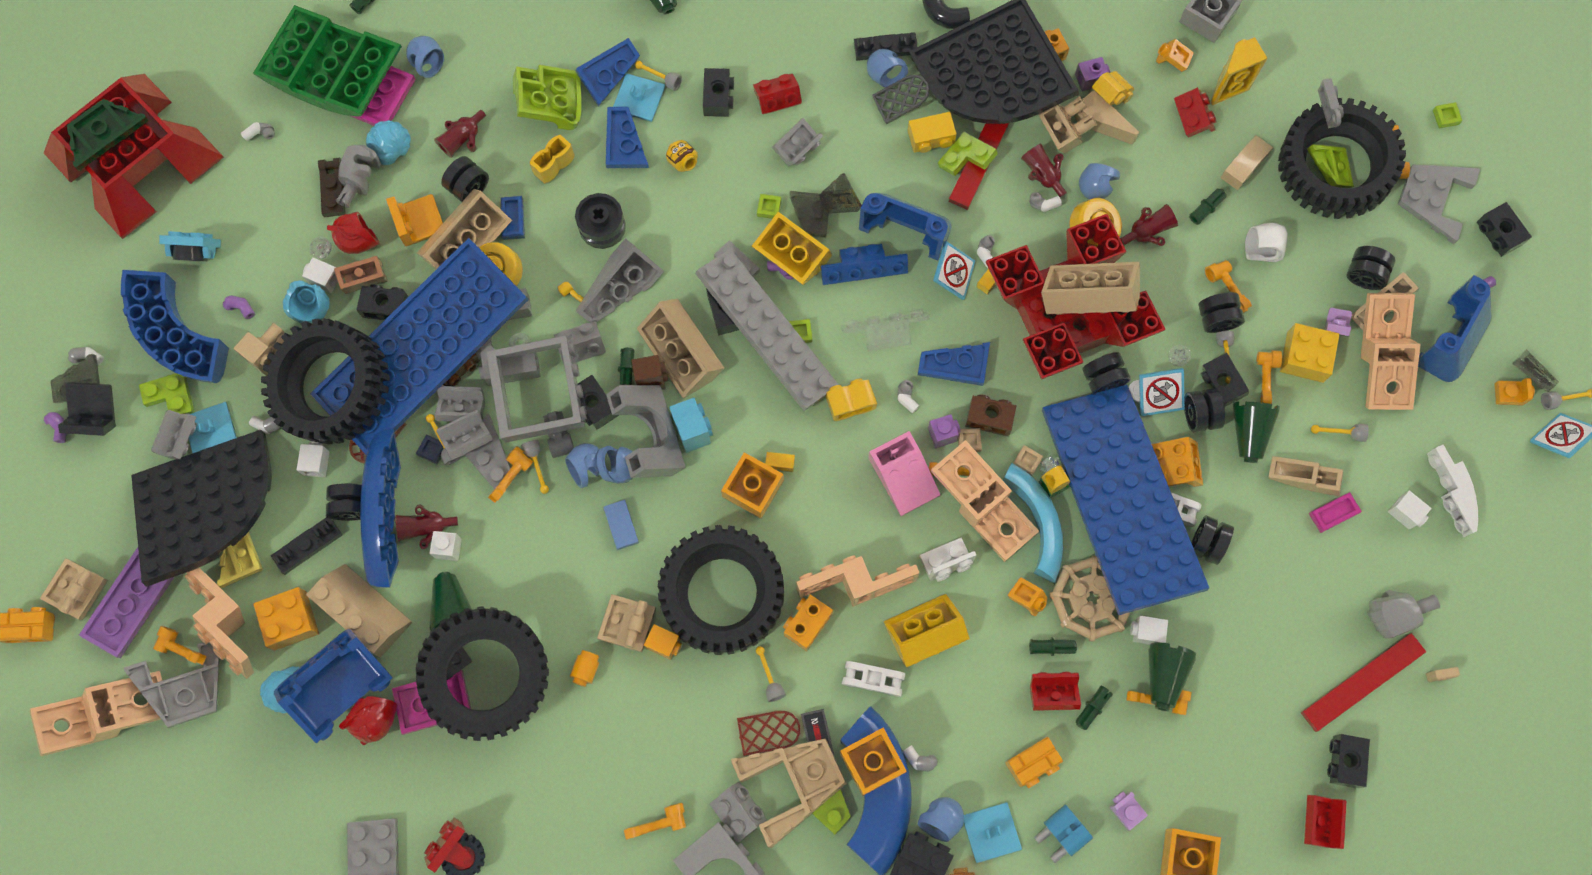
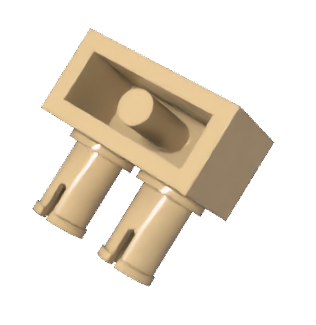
M1081 96L1066 106L1059 104L1038 114L1056 147L1064 154L1083 142L1081 140L1082 134L1097 126L1091 114L1076 124L1071 122L1072 116L1087 108Z
M272 323L261 337L256 338L250 332H247L233 349L249 364L265 376H268V372L263 370L264 364H271L272 360L268 359L267 356L269 352L272 354L277 352L273 347L276 342L283 344L284 340L281 336L284 334V331L275 323Z

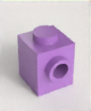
M1103 57L1078 63L1075 76L1081 92L1092 89V86L1102 74L1110 73L1109 66L1104 63Z
M951 414L931 420L928 426L935 449L955 443L959 436L958 433L961 432L958 421L953 420Z

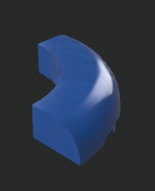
M122 270L121 296L123 297L124 304L123 312L127 317L133 336L147 354L162 366L184 377L209 383L220 382L224 375L229 347L220 339L202 336L189 330L181 319L176 306V282L165 272Z
M394 429L380 431L373 437L365 459L361 488V542L366 579L370 585L385 588L391 586L399 563L396 534H391L394 529L395 520L394 488H397L401 470Z
M870 706L841 738L840 742L846 748L884 727L907 772L864 795L863 812L860 822L846 845L878 875H885L899 854L906 837L912 805L911 782L906 759L898 740L884 719Z

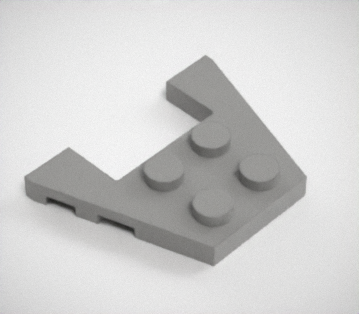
M1413 164L1410 167L1409 177L1405 180L1398 205L1417 219L1426 221L1432 226L1431 229L1437 233L1441 232L1448 237L1447 240L1455 244L1458 241L1463 224L1442 217L1444 205L1452 182L1472 189L1476 185L1480 169Z
M203 642L197 644L199 653L207 656L203 668L157 683H153L146 661L124 667L126 674L168 728L217 712L219 657L213 652L214 648L210 642L208 644Z

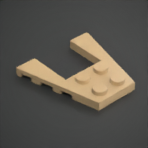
M826 739L798 744L785 749L779 748L771 752L756 753L748 757L731 759L740 782L751 779L784 762L802 804L759 825L768 848L774 847L847 784Z

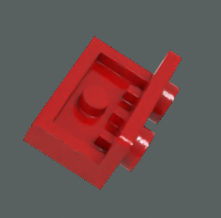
M793 73L783 74L777 78L762 80L759 83L753 84L762 114L802 103L799 84Z
M1197 87L1174 98L1188 138L1207 129L1211 132L1216 130L1214 123L1217 121L1213 111L1208 109L1207 105L1210 104V100L1206 92L1202 93Z
M1040 672L1032 674L1030 693L1033 711L1080 710L1079 673Z
M1307 795L1304 844L1344 849L1346 800Z

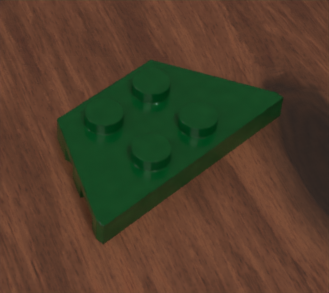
M102 99L67 124L68 134L71 137L70 148L73 151L75 160L73 161L74 167L78 171L82 170L149 121L148 118L142 113L137 114L130 111L129 108L121 105L117 106L111 101Z

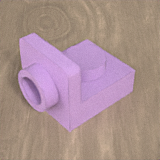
M1329 308L1325 330L1349 336L1352 312L1338 308Z
M1122 791L1112 799L1114 804L1110 806V809L1125 828L1130 831L1148 815L1135 800L1133 792L1125 794Z

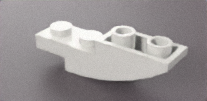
M1444 444L1427 453L1430 465L1437 471L1441 485L1448 491L1447 494L1441 497L1443 506L1451 514L1457 531L1463 537H1466L1476 532L1478 528V505L1474 486L1463 461L1454 464Z

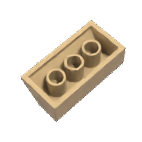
M473 189L421 247L417 254L436 270L468 238L478 247L493 242L512 220L483 192Z
M1140 262L1050 266L1041 292L1046 314L1136 311L1140 298Z
M678 299L660 301L637 327V330L653 354L659 356L660 362H665L667 375L683 398L712 382L724 369V366Z
M346 564L323 576L306 594L345 630L351 629L368 650L380 658L412 623L410 619Z

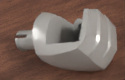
M365 145L347 147L340 162L338 179L345 186L336 199V202L341 206L345 204V207L349 208L356 193L367 195L369 184L366 178L370 177L372 171L369 166L377 169L381 166L380 159L374 150Z
M1388 590L1383 593L1382 598L1369 601L1370 610L1367 613L1376 631L1383 638L1387 639L1422 626L1424 621L1422 614L1439 609L1440 603L1435 595L1415 601L1408 593Z

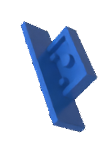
M870 244L868 246L840 249L841 263L821 265L822 284L829 285L907 274L908 255L906 253L885 256L882 244Z

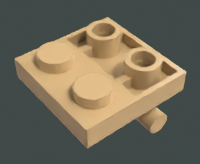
M65 558L40 599L58 608L59 611L83 620L108 580Z
M611 594L597 639L642 653L656 607L647 605V602L641 600L637 602Z

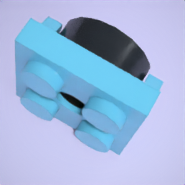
M168 231V236L159 235V244H165L166 256L173 257V260L205 262L208 261V258H215L216 248H221V239H213V234Z

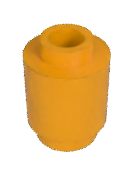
M582 650L581 654L577 655L570 677L574 678L573 683L586 687L587 683L592 684L599 666L598 655Z

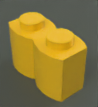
M1117 71L1102 74L1092 86V89L1110 106L1114 104L1119 105L1122 102L1124 104L1133 97L1134 94L1132 92L1135 89Z
M561 135L553 137L547 143L545 149L538 151L531 158L530 166L534 175L544 184L552 181L557 176L559 170L567 167L574 159L575 155L571 144Z
M855 379L848 386L835 385L826 392V400L834 421L875 410L877 407L869 380Z

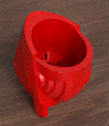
M358 211L342 215L335 219L333 225H327V230L331 231L335 245L344 253L360 254L380 244L372 229L368 228Z
M367 696L365 699L360 698L354 704L346 719L339 724V728L342 730L346 728L353 737L360 740L362 745L379 741L390 731L398 705L392 700L381 697Z

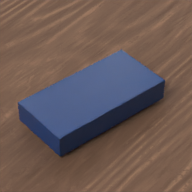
M501 197V210L512 220L502 231L503 240L525 238L523 197Z

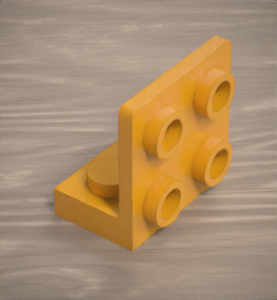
M432 194L404 204L402 202L398 203L394 196L386 199L396 230L405 247L430 238L443 224Z
M1190 437L1152 444L1168 486L1185 483L1194 487L1203 486L1197 441Z

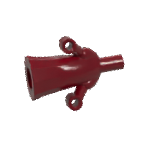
M480 109L472 117H461L455 122L446 121L445 128L447 131L434 138L435 143L446 155L452 158L455 152L469 138L467 148L469 151L475 152V136L478 133L477 124L486 117V114Z
M1040 143L1021 157V160L1032 170L1028 175L1029 180H1037L1041 182L1042 186L1053 188L1060 198L1067 194L1066 190L1059 183L1062 175L1060 167L1064 159L1063 154L1059 153L1053 158L1055 163L1053 166Z
M1165 204L1153 214L1149 207H1144L1141 210L1140 218L1133 223L1131 232L1120 238L1123 245L1137 240L1142 243L1151 242L1163 246L1165 245V239L1153 236L1177 227L1178 221L1168 204Z
M421 504L415 507L417 515H396L395 517L399 542L427 535L426 538L420 540L419 545L421 549L428 547L432 541L433 531L442 532L444 527L458 526V517L443 518L441 514L435 511L430 512Z

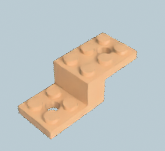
M1367 293L1361 359L1370 364L1365 405L1367 409L1413 410L1420 343L1410 339L1415 294ZM1388 310H1392L1394 316L1392 320L1386 322L1384 314ZM1395 381L1397 384L1396 389L1392 392H1387V385Z
M966 440L931 469L934 476L961 504L959 509L961 515L1004 562L1039 533V530L1010 500L1009 496L1012 490ZM960 467H965L969 470L970 476L961 478L957 474V470ZM1003 524H1008L1012 527L1013 533L1011 535H1004L1001 532L1000 528Z
M853 555L842 560L843 563L834 566V564H830L821 568L822 572L815 575L812 572L799 577L800 581L796 582L799 597L802 598L843 582L851 604L854 607L916 582L919 570L916 564L913 566L905 564L896 569L897 572L888 575L885 572L876 576L875 581L872 582L862 556L856 558Z
M200 568L186 572L185 578L190 583L189 587L196 595L201 593L206 598L204 600L206 605L192 615L195 621L193 627L198 632L197 636L205 644L210 642L214 648L213 652L221 660L226 658L230 663V669L237 676L242 674L246 679L254 673L249 657L229 638L232 633L245 624L240 607Z
M160 671L150 673L153 683L162 681ZM130 678L85 688L81 697L30 708L29 711L40 756L115 738L122 729L161 720V718L148 701L145 705H137L134 702V696L142 693ZM57 721H66L69 728L64 732L57 731L54 728V724Z

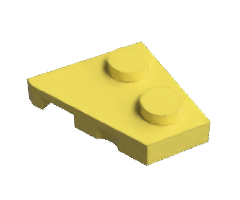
M249 532L235 546L230 545L223 550L219 564L221 566L220 580L217 579V585L220 588H224L263 570Z

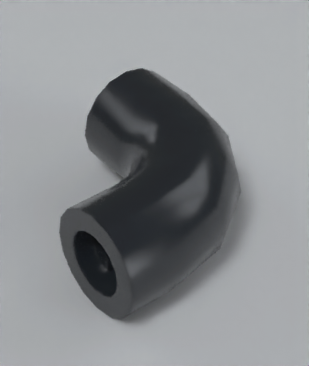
M922 0L928 17L939 26L955 29L970 21L968 7L951 8L943 0Z

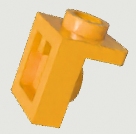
M1177 39L1161 45L1156 62L1160 64L1167 61L1183 72L1187 70L1194 52Z
M1525 378L1521 382L1497 381L1494 383L1496 404L1523 406L1533 399L1535 393L1531 378Z
M1022 577L1019 578L1008 594L1011 600L1028 609L1033 616L1043 611L1048 600L1043 589Z

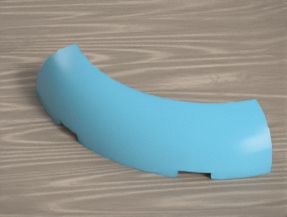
M1011 463L1003 482L1029 506L1040 533L1039 558L1034 574L1055 583L1063 557V535L1058 513L1043 487L1030 474Z

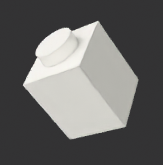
M313 257L310 263L305 265L302 277L308 284H317L322 290L332 294L338 283L334 271L336 267Z
M309 442V445L301 444L296 470L303 476L326 477L330 451L319 442Z
M1409 490L1398 498L1388 510V513L1410 530L1415 526L1421 527L1428 520L1427 514L1432 508Z
M433 531L429 554L435 559L458 561L462 539L456 533Z
M1139 616L1131 623L1130 634L1134 635L1133 642L1149 645L1157 642L1166 643L1168 620Z

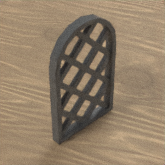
M909 75L872 96L885 123L888 124L925 103L930 89L923 77ZM915 78L921 80L920 85L913 84ZM902 84L908 85L907 92L900 91ZM898 85L897 90L892 89L893 87ZM911 87L918 88L916 95L909 94ZM921 89L926 90L924 97L919 96ZM889 91L895 93L893 100L887 98ZM898 94L905 95L903 102L896 101ZM908 96L914 98L912 105L906 103ZM877 99L882 100L881 106L879 105ZM885 101L892 102L890 109L883 108ZM895 104L901 105L899 112L893 111ZM904 106L910 107L903 111ZM883 111L888 112L887 118H885ZM891 113L897 114L890 118Z

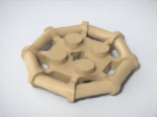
M1094 555L1091 558L1070 565H1063L1055 587L1050 592V598H1052L1061 621V627H1066L1088 638L1089 641H1095V639L1116 632H1123L1126 621L1131 613L1119 615L1117 619L1112 615L1115 605L1105 578L1096 574V568L1101 570L1097 557ZM1090 568V575L1078 578L1074 574L1075 572ZM1070 578L1073 582L1071 591L1069 592V594L1062 593L1068 579ZM1089 593L1098 596L1097 604L1087 601V598L1090 596ZM1062 599L1068 600L1073 613L1069 617ZM1075 617L1082 618L1089 623V628L1072 620ZM1107 619L1111 623L1110 625L1095 629L1096 622Z

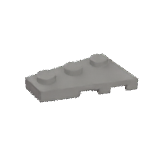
M488 414L482 420L493 440L484 446L466 453L465 456L495 489L511 467L509 462L505 460L507 458L491 416Z

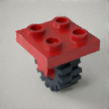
M453 817L451 822L447 820L439 831L441 835L436 842L432 841L424 852L426 854L424 858L427 868L434 873L441 865L446 875H474L481 871V866H484V848L479 839H476L474 835L471 834L470 836L464 833L465 829L462 822Z

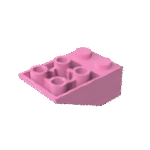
M910 431L869 451L868 459L900 516L940 496V492L925 459Z

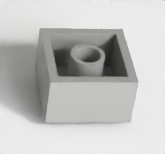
M1191 0L1186 6L1179 22L1215 43L1236 14L1242 0Z

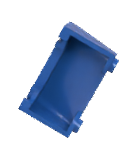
M871 193L865 198L860 209L859 230L869 234L871 228L875 226L883 228L886 219L926 234L922 244L927 245L929 248L928 257L939 260L944 242L948 240L952 225L949 219L884 193Z
M1475 275L1458 288L1447 302L1450 305L1453 304L1455 308V313L1452 317L1462 322L1456 334L1444 333L1440 335L1432 347L1419 354L1418 367L1445 382H1453L1461 376L1491 322L1490 286Z
M347 629L285 679L275 689L274 696L278 704L315 743H318L320 740H326L333 733L334 720L368 691L374 692L378 690L381 692L386 689L393 677L353 631Z

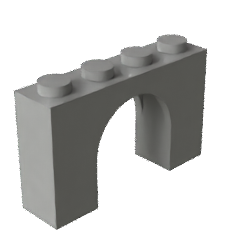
M526 288L520 290L529 300L509 320L532 316L530 297ZM492 337L477 351L478 359L482 360V366H479L481 380L484 379L488 386H492L486 352L495 350L492 347ZM536 353L501 360L505 383L541 377Z
M619 385L606 394L612 415L636 416L647 424L653 435V448H638L625 456L631 478L673 476L686 468L660 385Z
M718 822L673 860L684 875H696L710 862L721 858L735 861L743 869L745 875L765 874L757 862L752 865L748 860L747 856L750 853L743 844L739 843L737 845L731 837L734 836V833L726 823L722 826Z

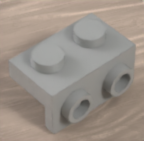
M802 118L772 146V149L787 166L799 165L805 160L806 156L804 154L807 151H813L821 144L819 140L823 135L821 132L817 134L805 119Z
M596 321L584 323L581 326L554 334V338L567 336L569 341L573 342L576 355H572L574 363L606 352ZM558 348L559 354L563 361L562 349Z
M441 386L437 389L439 400L435 412L436 421H455L475 410L479 412L482 418L485 400L481 387Z
M167 410L151 451L170 459H181L182 456H185L189 444H187L188 438L194 433L197 423H195L196 416Z
M477 410L436 430L451 460L462 457L466 453L484 446L493 440Z
M740 782L726 789L710 803V806L723 824L726 823L734 833L733 838L737 843L757 829L760 824L767 821L762 809L754 803L749 796L748 790Z

